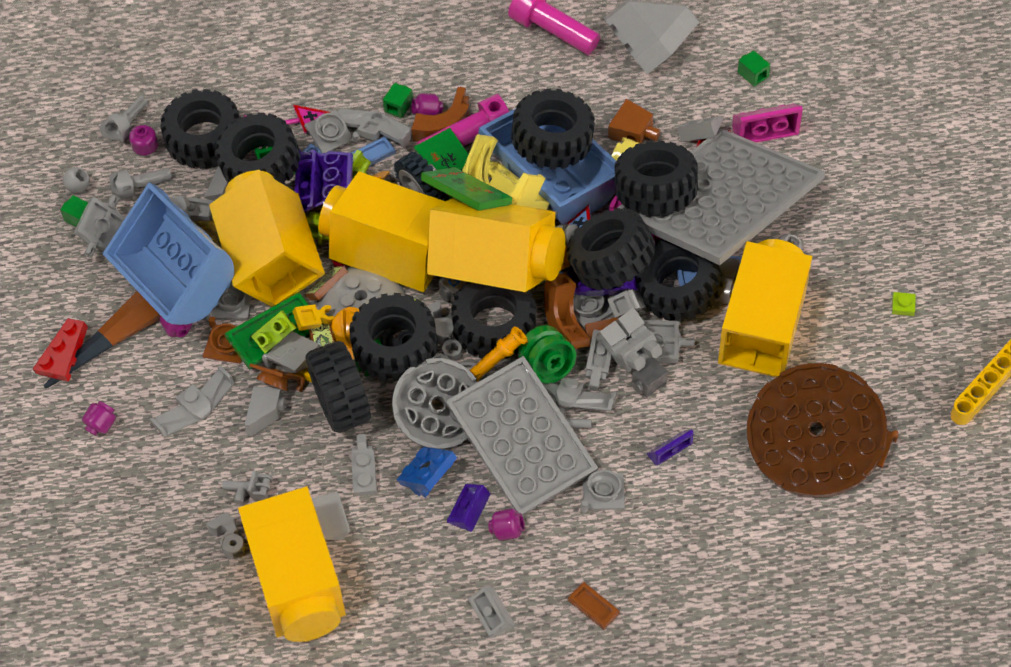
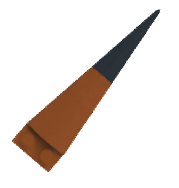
M136 291L76 352L75 357L77 360L75 366H71L69 373H72L129 336L159 321L161 315ZM50 378L44 384V387L49 388L60 380Z

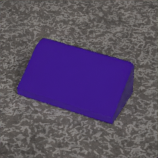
M691 429L680 432L649 451L647 456L655 465L661 464L693 443L694 431Z
M465 484L446 522L472 532L491 493L484 485Z

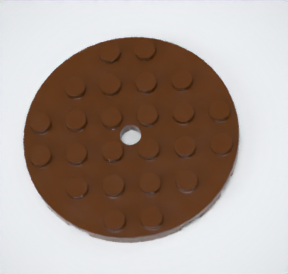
M808 363L781 372L778 377L774 378L770 383L767 382L760 390L749 411L747 440L756 465L773 484L799 496L813 498L829 497L851 490L874 471L885 450L887 419L878 395L859 375L852 371L849 372L838 368L837 365ZM813 425L823 427L822 433L818 436L810 432Z

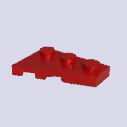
M68 318L33 367V371L41 376L69 382L71 366H75L77 360L75 354L81 348L88 329L86 323Z

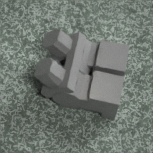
M634 307L619 317L617 321L612 322L601 330L595 337L600 344L607 348L616 363L624 367L628 372L633 369L641 370L645 367L646 359L649 357L657 358L662 354L660 344L657 342L654 333L646 328L644 321Z

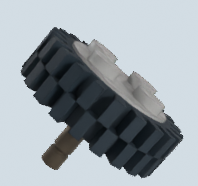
M411 151L395 162L394 171L401 186L443 201H448L449 195L421 180L422 172L434 171L436 169L432 164L428 165V161L423 159L420 154L418 155L417 152Z

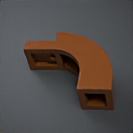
M457 87L453 104L446 112L438 115L416 113L411 129L412 140L418 142L469 117V96H466V87Z
M561 273L553 281L545 280L544 307L548 325L555 327L575 349L589 346L591 338L579 325L574 313L573 298L576 284L567 273Z

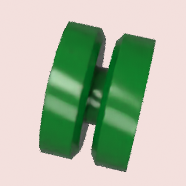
M549 325L538 326L526 334L528 342L519 346L518 357H525L542 383H555L563 379L572 370L576 361L575 347L555 327Z

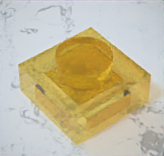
M196 221V225L203 229L214 243H217L218 233L214 221Z

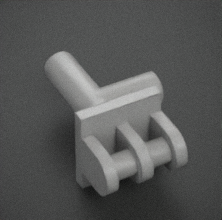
M252 471L250 482L223 481L222 489L237 490L234 499L236 504H243L246 491L254 502H257L258 500L268 498L267 491L270 490L271 486L269 483L272 482L273 477L268 474H258L256 471Z

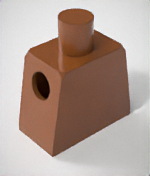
M626 99L608 126V138L623 142L622 138L625 137L642 144L645 138L657 141L661 130L653 127L654 116L652 113Z

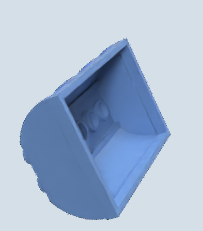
M515 109L479 127V135L492 136L498 140L492 153L518 178L523 173L531 175L541 174L546 178L539 195L550 203L548 208L551 211H556L555 218L561 224L569 222L587 205H590L591 213L606 205L615 194L614 166L616 160L594 139H592L591 149L583 160H579V163L573 166L570 164L564 169H561V167L549 169V167L544 166V168H540L535 163L527 162L526 158H522L517 153L518 150L514 148L511 130ZM555 125L540 126L541 129L553 133L566 131Z
M148 182L103 252V255L165 321L171 324H191L208 316L212 309L218 305L220 297L229 288L234 277V264L231 257L222 248L217 246L203 229L193 223L186 212L174 204L161 188Z

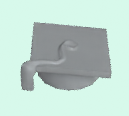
M336 110L322 114L317 119L304 125L321 153L333 151L351 141L357 142L359 136L357 131L353 133V136L351 135L344 120Z
M231 283L229 288L220 297L218 305L206 316V320L208 321L211 316L216 319L248 320L251 296L235 288L233 283Z
M574 295L573 307L575 317L584 330L585 324L604 320L613 314L610 304L604 296Z
M291 332L268 354H264L262 360L267 367L271 366L272 361L281 365L282 369L286 372L296 373L307 367L305 355L309 351L319 348L320 344L295 332Z
M598 470L583 479L584 501H581V512L586 513L588 510H625L623 473Z

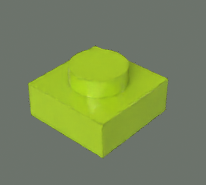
M893 292L892 314L914 316L916 294Z

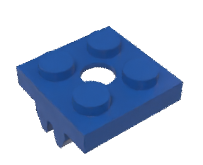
M423 447L417 452L416 457L403 469L397 481L400 485L409 487L416 495H422L426 498L440 478L451 468L457 456L453 451ZM430 462L429 467L421 468L423 464Z

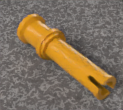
M514 326L511 329V333L504 339H499L496 344L497 346L469 370L475 376L476 381L478 382L503 358L512 356L517 347L528 342L526 335L518 327Z

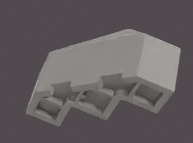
M625 0L604 17V20L646 74L669 58L699 23L684 3L647 0Z

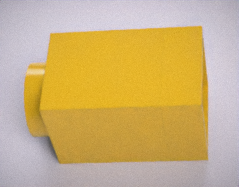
M260 170L242 173L227 184L225 194L209 204L221 247L231 257L234 264L232 283L235 288L273 307L297 294L325 275L299 194L275 180L271 174Z
M358 171L347 188L337 185L329 192L320 213L318 229L321 235L329 237V259L380 275L393 282L424 292L435 276L427 274L430 209L446 201Z
M452 198L430 209L427 274L527 292L542 281H553L558 276L565 255V234L561 227H555L556 211L514 204L478 211Z
M767 239L758 244L746 242L722 326L718 364L772 377H778L781 372L786 370L806 295L813 256L804 254L799 247L784 240Z
M306 486L238 507L276 637L284 636L289 641L305 642L320 638L333 631L340 624L341 617L346 616L340 585L308 487Z

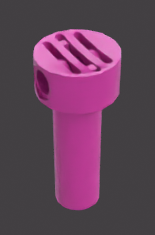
M512 0L508 16L522 26L529 27L532 23H535L586 55H590L597 47L600 34L546 2L547 0Z
M497 93L478 102L479 112L418 141L417 145L451 128L464 147L474 142L479 132V127L508 113L509 110L501 96Z

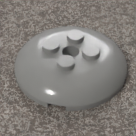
M352 267L346 269L348 273L339 279L319 300L318 308L320 310L323 306L330 305L331 310L325 314L327 316H335L339 311L347 307L359 309L363 303L368 304L369 299L373 297L379 298L381 294L394 295V293H401V296H405V293L399 283ZM386 329L378 333L374 339L379 338Z
M444 358L426 359L418 367L407 369L398 380L392 398L394 418L401 431L411 441L426 448L446 449L464 442L468 438L447 407L446 401L478 383L475 376L463 365ZM433 400L442 401L444 407L440 410H435L431 404Z

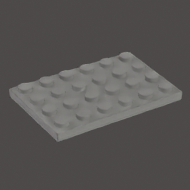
M524 356L446 401L447 407L511 506L522 515L527 514L590 476L595 471H598L597 465Z

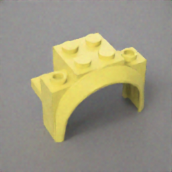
M477 134L462 171L511 196L512 204L547 210L550 203L539 195L546 178L541 174L531 175L523 173L518 178L499 161L490 160L498 140L492 136Z

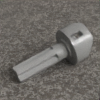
M140 96L123 114L113 113L109 115L100 125L102 136L107 139L124 142L132 130L131 121L149 104L148 100Z
M169 168L132 177L127 170L113 173L109 180L112 192L124 200L134 196V188L147 186L148 182L156 184L171 180L172 175Z

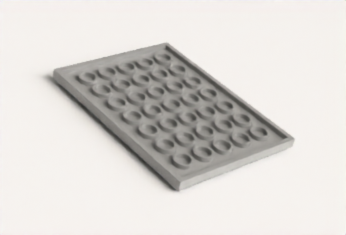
M720 128L714 137L707 138L690 151L698 163V191L692 203L687 207L684 206L683 210L679 212L674 211L670 215L660 214V216H654L649 214L645 216L640 212L638 214L644 220L651 234L721 265L744 246L747 241L749 242L825 179V171ZM620 205V206L618 207V208H621V209H624V208L627 209V208L624 207L623 205Z

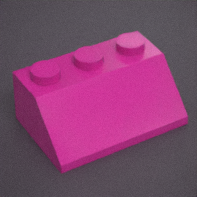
M793 103L766 109L762 108L751 112H741L733 115L732 129L734 134L755 143L799 135L803 108Z

